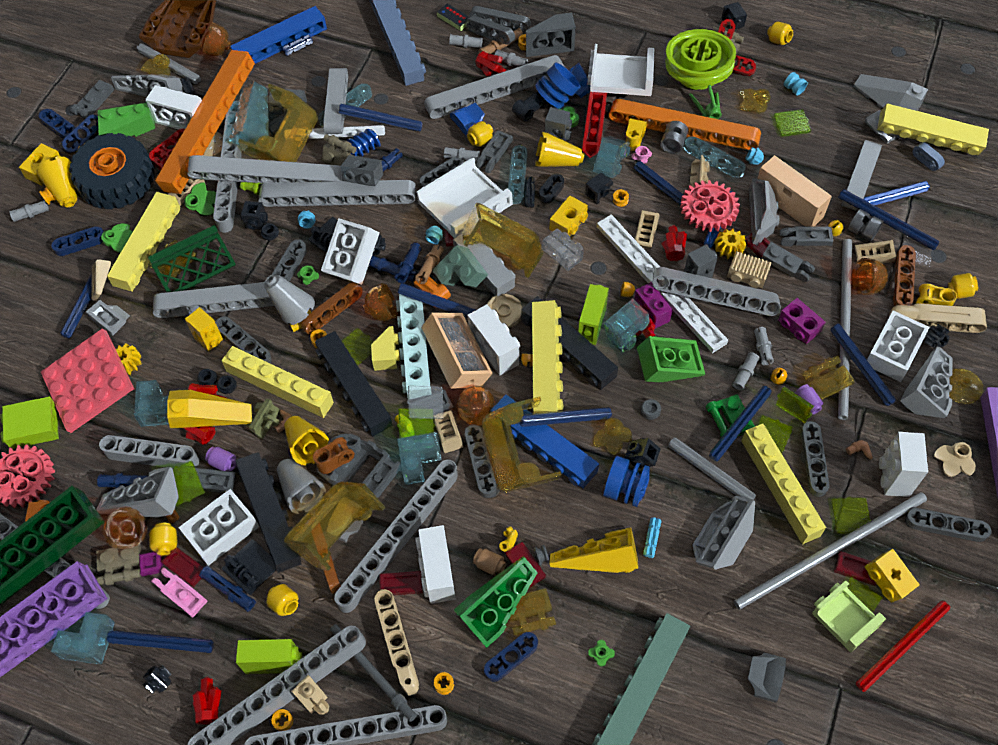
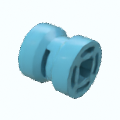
M792 72L786 78L784 87L792 89V92L798 96L806 89L808 82L805 79H800L798 74Z

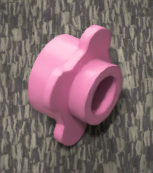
M639 146L636 148L635 153L632 154V159L645 164L648 161L647 159L652 156V152L645 146Z

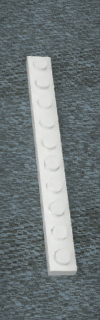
M612 215L599 221L597 228L647 283H653V272L660 266ZM659 277V278H657V279H658V280H664L665 278H664V277ZM658 290L672 310L712 353L728 343V339L689 297Z

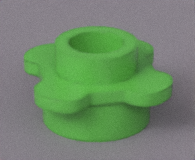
M304 266L297 273L298 278H301L305 285H309L314 279L319 278V274L314 271L312 266Z
M599 640L594 648L589 649L588 654L590 657H593L599 666H605L609 658L614 657L615 652L606 645L604 640Z

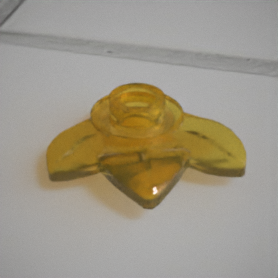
M158 54L154 59L146 61L141 70L149 73V75L170 76V60L166 55Z
M745 89L740 91L739 95L744 99L740 109L747 112L755 110L758 114L765 112L771 98L770 93L766 89H759L757 91Z
M610 418L605 422L604 429L596 433L593 441L594 447L606 446L608 452L615 455L621 450L623 442H630L632 440V432L629 428L624 427L619 419Z

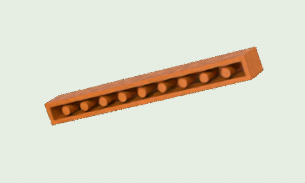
M231 50L155 180L164 192L182 193L190 179L187 175L189 157L193 155L203 156L255 65L249 52Z

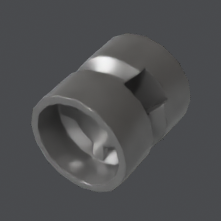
M680 121L669 122L661 140V148L670 154L680 153L688 134V127Z
M859 209L852 219L848 230L855 234L861 233L864 239L871 242L881 228L883 221L875 216L871 218L869 213Z

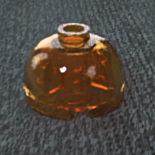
M212 22L208 29L209 33L205 37L202 51L203 54L218 57L223 55L225 50L229 51L231 41H229L227 30L223 26Z
M861 258L856 264L859 265L856 269L852 270L851 274L852 288L854 290L857 289V294L875 295L882 291L888 281L885 265L872 258Z
M381 283L369 289L363 304L366 314L382 322L397 318L398 315L397 307H393L392 300H395L388 285Z
M474 385L467 387L460 393L456 406L458 416L465 420L467 424L482 425L491 418V409L496 404L493 394L483 386Z
M131 507L114 510L104 520L105 523L102 526L105 541L112 548L118 550L131 549L139 545L145 539L147 533V526L145 527L144 522L145 518L138 510Z

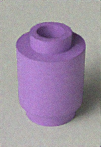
M806 384L795 391L796 399L806 414L811 413L813 415L822 409L823 402L813 387H809Z
M211 447L206 453L205 460L208 464L221 471L229 472L236 467V455L220 447Z

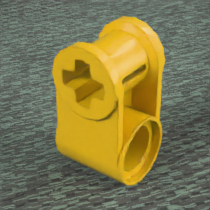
M629 119L625 148L627 150L635 151L641 145L646 131V121Z
M922 284L919 286L920 296L916 304L953 306L957 294L950 288Z

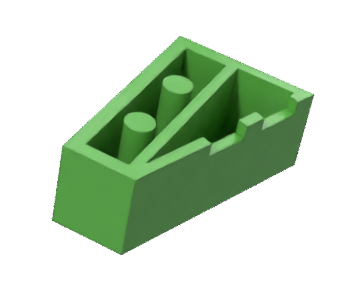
M147 103L98 110V129L101 136L107 133H121L126 136L135 135L137 137L155 129V121Z

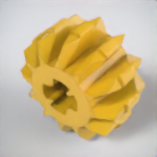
M725 228L723 232H719L714 242L716 252H720V257L725 255L727 260L730 256L734 258L736 251L743 253L746 247L745 236L741 235L740 231L734 232L733 228L731 231Z
M126 343L123 347L118 345L116 351L126 372L131 375V371H138L137 366L141 365V354L137 351L136 347L133 345L129 346Z

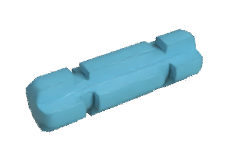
M652 517L650 519L645 542L646 546L643 552L645 557L653 558L655 555L661 526L659 518Z

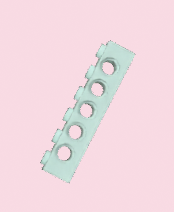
M399 294V300H396L397 312L400 311L401 316H397L398 327H402V332H398L399 343H403V348H400V358L404 360V365H401L402 377H406V382H402L403 393H407L408 400L423 399L431 395L426 336L421 328L425 323L423 302Z

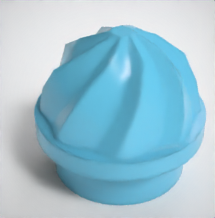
M751 147L746 156L749 164L758 165L764 159L763 152L759 148Z
M309 210L302 211L298 215V223L302 228L308 229L315 224V215Z
M431 226L426 230V240L429 243L438 244L443 239V230L438 226Z

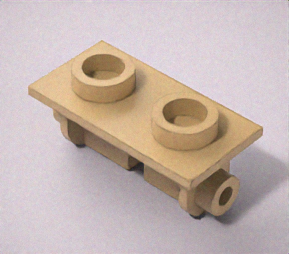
M701 155V160L695 159L691 163L692 176H690V186L694 187L695 182L700 185L702 180L705 184H708L707 172H709L710 167L709 162L705 161L703 155Z
M307 675L291 692L311 714L316 711L320 715H325L329 711V704L325 701L328 697L313 679Z

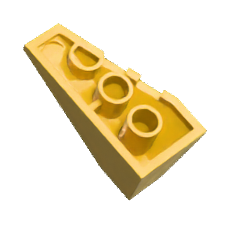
M177 390L169 392L167 418L170 428L251 424L252 407L248 403L202 392Z
M632 528L606 533L605 538L594 541L593 538L589 539L587 543L579 548L573 545L551 553L550 567L614 573L632 572L634 569H638V557Z

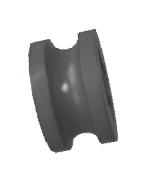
M541 545V548L534 547V554L539 566L543 562L549 563V556L545 545Z

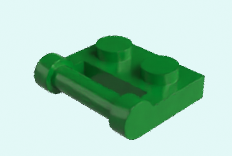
M738 394L717 402L712 401L705 406L714 418L721 432V438L728 428L718 410L722 409L731 427L745 409ZM752 420L749 421L738 436L743 435L746 430L755 427Z

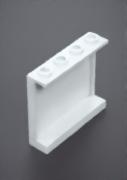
M595 44V49L591 50L587 85H591L590 92L652 95L654 48H648L647 57L599 54L597 53L598 44Z
M475 158L465 161L417 191L419 204L454 238L470 228L472 230L480 225L479 221L492 213H500L513 205L512 192L508 188L502 191L475 166Z

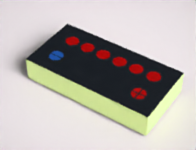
M448 3L437 11V17L461 31L466 27L465 21L469 16Z

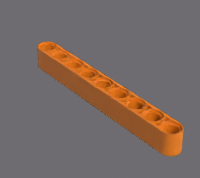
M615 99L609 112V118L612 121L628 124L630 118L646 121L647 129L665 132L669 122L680 121L688 127L687 137L746 150H750L751 147L758 148L761 131L756 127L623 99Z

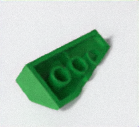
M523 556L469 595L454 609V612L487 648L504 632L507 627L506 623L511 615H514L517 604L522 596L526 594L537 575V571Z

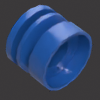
M555 62L547 71L549 77L542 76L541 81H538L535 86L547 102L561 109L564 103H567L569 100L567 94L573 96L580 89L581 85L567 68Z
M616 456L603 496L617 500L620 494L624 493V503L628 504L630 496H633L632 506L637 507L644 498L649 483L650 467L645 465L641 474L638 473L640 463H636L633 470H629L630 460Z

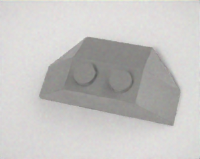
M752 179L749 188L752 242L757 246L764 238H767L774 232L775 226L779 225V215L776 213L778 201L775 200V193L769 181Z
M736 495L732 498V501L723 504L712 512L693 543L695 560L698 565L716 570L734 564L753 532L755 501L753 499Z

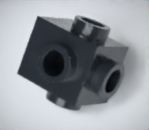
M245 201L241 211V221L244 222L245 228L262 230L264 224L267 223L268 213L265 212L263 202Z
M649 438L630 440L625 458L630 460L632 466H635L636 463H640V468H643L645 465L649 467L655 466L661 448Z

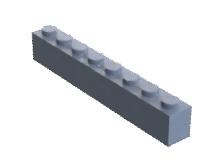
M369 0L405 86L424 81L425 66L423 63H420L419 52H415V43L410 40V32L406 30L404 19H401L400 9L396 8V1Z

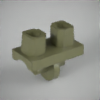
M265 399L264 403L258 402L254 408L255 418H252L251 424H245L247 429L260 439L264 438L271 426L277 427L280 423L276 418L280 410L273 405L271 399Z

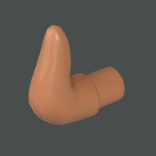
M280 410L283 420L280 421L277 427H274L278 433L285 429L284 424L286 420L292 417L291 414Z
M864 440L856 441L846 448V452L849 455L862 450L867 458H873L869 444Z

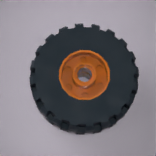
M107 133L103 136H96L92 140L89 139L82 147L80 146L77 149L69 167L70 178L79 195L88 204H93V206L101 209L102 207L105 209H120L126 205L134 204L136 200L144 196L145 192H148L151 187L150 183L154 179V166L143 144L135 138L121 133Z

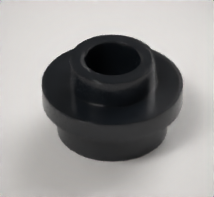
M267 223L262 227L261 235L265 240H274L279 235V229L274 224Z
M203 369L199 372L197 380L200 385H214L217 381V375L213 370Z
M229 375L220 377L217 383L218 390L223 394H230L237 387L235 378Z

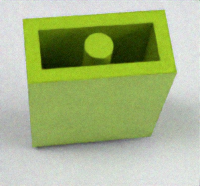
M590 284L580 317L578 332L590 343L596 345L607 307L609 288Z
M51 397L2 406L3 414L0 415V420L3 425V431H1V439L9 448L15 449L18 445L24 447L25 445L29 446L59 439L57 408Z
M292 639L238 640L236 663L245 674L282 673L302 659V652H299L298 646L294 644Z

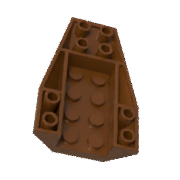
M164 0L151 13L139 34V38L161 54L190 58L201 49L212 28L216 0Z

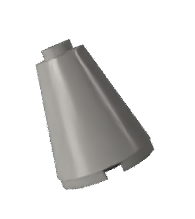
M278 274L270 275L266 278L264 288L286 324L295 325L300 323L309 315L307 313L310 308L313 310L315 301L311 295Z
M284 459L279 463L276 470L288 508L296 514H299L298 511L304 510L309 512L316 508L324 499L323 493H326L323 483L293 459Z

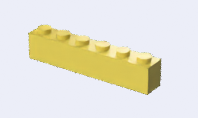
M886 104L881 110L877 130L887 134H895L903 138H911L919 142L951 148L954 151L967 152L970 155H979L986 148L989 132L987 128L891 104Z
M159 192L155 193L107 275L112 286L133 292L135 286L139 284L140 277L148 268V257L156 253V249L164 240V235L171 227L173 219L180 211V206L175 196Z
M555 300L532 302L533 414L563 411V400L560 399V392H563V383L559 373L563 372L562 362H559V355H562V345L559 343L562 329L561 325H558V318H561V308L557 306Z
M234 346L230 348L222 359L226 372L322 418L325 417L334 403L331 392Z
M764 424L746 430L742 443L802 545L821 537L826 526Z

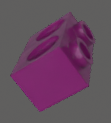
M652 282L636 289L634 303L644 307L656 325L655 329L670 322L672 308L653 286Z
M798 298L781 311L778 319L783 327L789 329L798 340L805 344L821 333L826 323Z

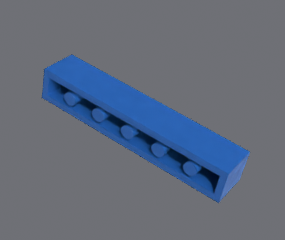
M314 6L235 43L230 48L231 50L249 52L256 64L283 51L282 47L287 44L290 45L291 42L300 38L304 39L303 37L306 35L312 37L326 30L325 17Z
M505 395L491 409V421L493 424L505 429L511 438H517L527 450L534 451L540 460L550 463L557 473H563L573 485H579L584 489L598 473L599 463L548 425L520 426V416L532 413L508 395Z

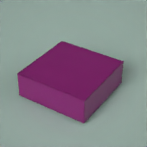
M157 552L140 554V575L143 577L161 573L163 568L161 563L162 556L158 555Z

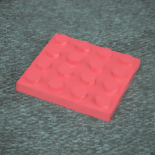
M103 328L41 371L64 427L70 433L134 390L107 331Z

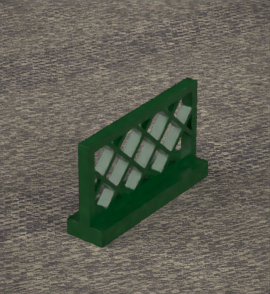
M215 225L148 257L149 264L154 269L167 293L171 292L168 287L170 280L180 282L179 288L173 292L185 291L236 266ZM217 239L220 244L219 251L209 249V243ZM197 248L204 250L202 259L192 257L193 250ZM207 251L217 254L215 263L204 260ZM219 255L227 257L230 263L225 266L217 264ZM178 257L188 258L186 267L175 265L176 259ZM190 259L201 262L198 271L188 268ZM203 263L214 266L211 273L205 274L201 272ZM162 265L171 266L169 275L161 274L158 267ZM173 268L184 270L182 279L171 277ZM187 271L197 274L195 281L188 282L184 280Z

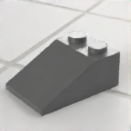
M572 13L554 15L526 30V57L574 51L576 27Z

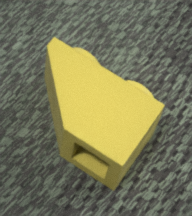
M393 326L388 327L371 344L374 371L397 369V361H400L399 350H396V345H399L398 333L394 334Z

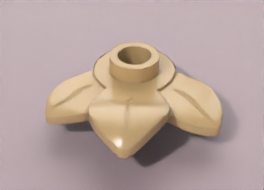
M955 443L953 446L943 445L934 453L936 459L943 461V472L948 477L956 476L961 471L971 476L975 471L976 465L971 458L972 451L966 443Z

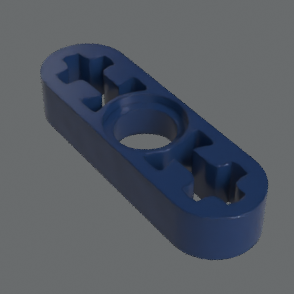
M44 109L39 113V118L43 125L63 139L76 128L52 109ZM63 123L62 126L55 127L56 124Z
M88 116L61 141V149L68 154L75 152L79 146L98 130V116ZM95 120L96 124L88 129L87 126L91 121ZM77 130H83L86 133V137L84 139L79 138ZM75 139L76 142L72 145V148H67V143Z
M92 227L57 238L52 242L51 246L56 255L65 256L103 243L101 236L104 231L100 227ZM77 239H83L80 244H74Z
M531 632L523 633L490 659L484 667L486 678L489 681L497 682L532 655L538 648L536 635ZM532 639L533 647L526 646L522 649L524 654L521 655L519 649L524 646V640L530 641ZM507 652H515L518 656L517 660L512 663L508 662L505 659ZM501 658L502 663L507 668L504 669V666L502 665L498 669V675H495L494 673L490 675V667H498L500 665L499 659Z

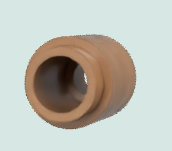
M480 548L473 559V564L477 565L478 569L493 576H497L498 573L500 574L504 571L506 566L503 556L488 549L483 550Z

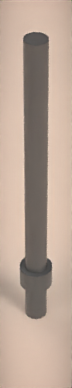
M334 624L330 631L336 635L341 629L337 624ZM361 651L353 657L392 700L391 704L396 710H400L409 721H413L417 715L409 707L405 697L393 689Z

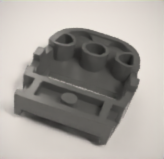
M340 434L332 438L328 444L336 438H345L348 448L354 451L355 456L350 462L343 464L331 473L323 474L319 472V474L349 498L375 506L376 500L396 474L402 471L400 462L397 461L395 463L392 461L387 452L379 449L370 440L368 442L363 441L360 437L353 434ZM369 457L379 461L356 491L347 487V484Z

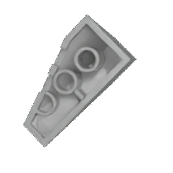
M864 74L859 76L853 86L868 99L872 98L877 102V106L880 109L884 108L886 104H891L918 111L928 91L927 88L913 82Z
M124 75L111 77L116 90L148 97L155 85L183 92L184 90L180 78L175 76Z
M938 346L934 348L900 400L914 414L945 418L950 411L952 399L949 398V392L952 391L950 377L952 376L953 358Z
M171 467L155 469L149 472V476L144 479L138 477L134 479L133 484L127 487L122 485L103 494L96 509L99 514L145 517L172 515L179 498L173 469Z

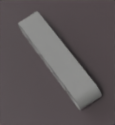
M347 68L329 69L324 114L325 134H343L345 115L339 113V106L341 103L346 104Z
M868 140L864 141L847 191L864 199L882 148L881 144ZM844 201L841 204L842 207L859 211V209Z
M112 435L103 437L99 442L100 449L111 460L181 469L182 467L196 468L199 464V458L194 449L186 445Z

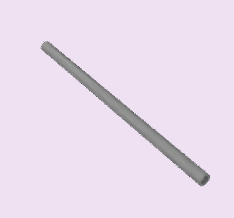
M844 239L842 246L840 325L850 337L852 240ZM841 345L839 357L838 419L846 420L848 419L850 357Z
M922 492L918 493L733 601L734 605L738 610L744 608L909 512L911 509L926 502L927 497Z

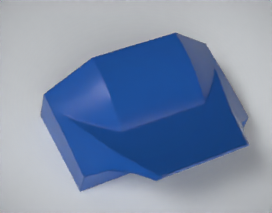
M577 63L569 71L581 85L576 94L582 98L590 92L591 85H587L588 76L581 64Z
M476 103L450 112V118L466 137L468 129L477 122L482 121L485 115Z

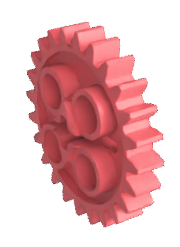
M702 180L700 185L695 182L694 187L689 186L688 190L684 191L680 208H682L681 214H685V220L690 219L689 224L695 223V228L702 226V231L708 228L709 232L712 231V228H715L719 232L720 227L725 230L727 225L731 226L732 222L736 221L740 207L738 203L739 198L735 197V192L730 193V187L725 189L724 183L719 186L718 181L712 184L708 180V184H705Z
M18 445L16 451L9 448V454L2 452L3 458L0 459V503L5 507L10 504L13 508L19 504L23 508L25 502H32L33 498L40 500V493L47 494L44 488H51L48 481L54 480L51 474L55 473V470L52 468L54 463L50 460L51 458L42 449L38 450L36 446L30 448L28 445H25L24 449Z

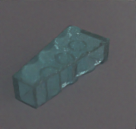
M252 82L241 91L238 103L239 109L235 114L234 118L236 120L232 125V135L229 136L228 141L258 153L269 145L268 88Z

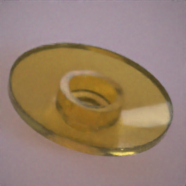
M967 369L952 370V376L949 377L952 391L949 392V397L962 404L976 402L983 394V384L980 378Z

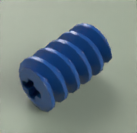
M365 129L359 135L353 136V139L347 140L352 146L356 147V152L354 154L351 153L354 156L359 154L363 157V150L368 154L369 147L375 150L374 144L378 147L381 146L377 134L372 129Z

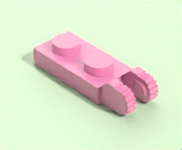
M164 567L161 573L170 579L168 583L163 585L159 579L153 578L151 580L166 597L192 618L208 602L176 574L173 575Z

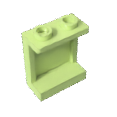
M845 581L841 585L836 583L829 590L831 594L828 597H820L814 603L816 608L812 614L852 652L877 630L886 618L880 612L875 616L847 588L849 583Z

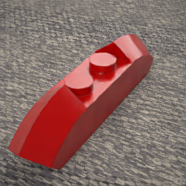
M590 92L582 151L589 158L600 152L607 93Z

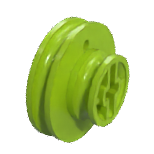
M706 29L688 30L674 36L669 41L666 48L665 66L668 73L687 88L695 90L707 89L709 85L712 87L731 75L735 64L736 48L728 37L719 32Z

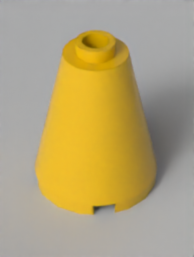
M542 132L543 137L539 139L536 152L539 160H535V166L564 167L579 166V163H583L584 153H582L581 148L547 132Z
M55 157L56 160L50 161L47 159L40 163L36 169L37 175L54 198L63 207L74 206L77 202L76 187L70 178L69 167L71 161L66 157Z
M299 416L288 418L284 428L292 458L301 465L311 462L315 464L313 460L314 452L326 446L329 438L325 432Z

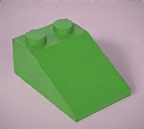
M649 336L637 347L646 382H668L705 375L696 340Z

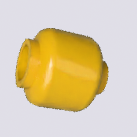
M775 22L769 27L767 34L770 42L785 45L792 40L793 30L787 23Z
M479 121L468 129L467 138L472 145L481 147L492 139L493 128L490 124Z
M970 273L954 275L951 278V282L948 283V288L956 292L957 299L972 297L975 295V291H978L976 276L973 277Z
M159 523L150 530L149 547L152 551L157 552L158 555H168L171 550L177 547V530L171 524Z
M279 584L269 590L266 603L277 615L286 616L295 612L298 607L299 597L287 585Z

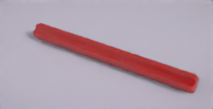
M943 600L940 601L856 682V686L862 692H865L950 610V605Z

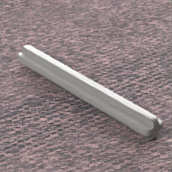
M140 43L137 46L138 52L183 78H189L190 82L198 84L201 81L198 74L147 45Z
M674 437L669 442V448L733 494L755 499L756 495L677 438Z

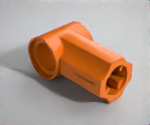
M430 277L425 284H420L422 279H420L419 283L416 280L414 281V286L420 290L445 299L451 297L446 286L443 284L438 285Z

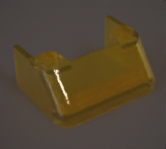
M269 84L268 88L273 99L279 101L282 107L288 109L274 138L262 136L255 145L239 139L238 142L246 155L256 159L296 162L318 120V116L313 108L293 92Z
M476 203L462 234L464 246L467 247L469 244L474 245L481 242L510 257L512 266L517 269H524L525 277L529 278L544 254L539 236L534 231L483 204Z
M540 397L508 404L486 414L482 420V428L497 486L504 492H511L558 480L561 476V471L540 476L539 469L535 464L530 462L520 464L510 425L517 424L522 420L523 410L538 407L541 402Z
M339 482L287 534L284 542L315 568L329 571L331 569L328 564L331 555L330 547L354 521H365L372 515L373 510L383 511L386 507L364 483Z

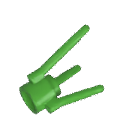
M711 85L708 86L711 103L706 106V110L703 109L691 93L689 94L704 117L714 119L721 117L719 94L716 92L714 99Z

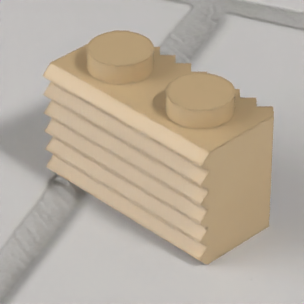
M736 251L727 277L735 282L747 283L753 288H763L771 262Z

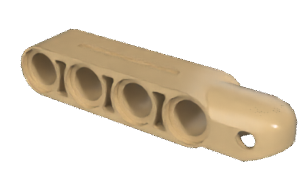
M914 304L912 306L896 305L889 313V317L892 311H895L928 327L940 324L949 331L980 333L987 329L985 310L982 308Z
M380 590L375 595V605L393 667L398 674L402 689L410 696L418 692L419 681L394 596L389 590ZM383 599H390L388 605H380ZM390 618L396 619V623L392 626L386 625V621ZM394 639H402V643L399 646L391 645ZM399 660H408V664L406 666H397Z

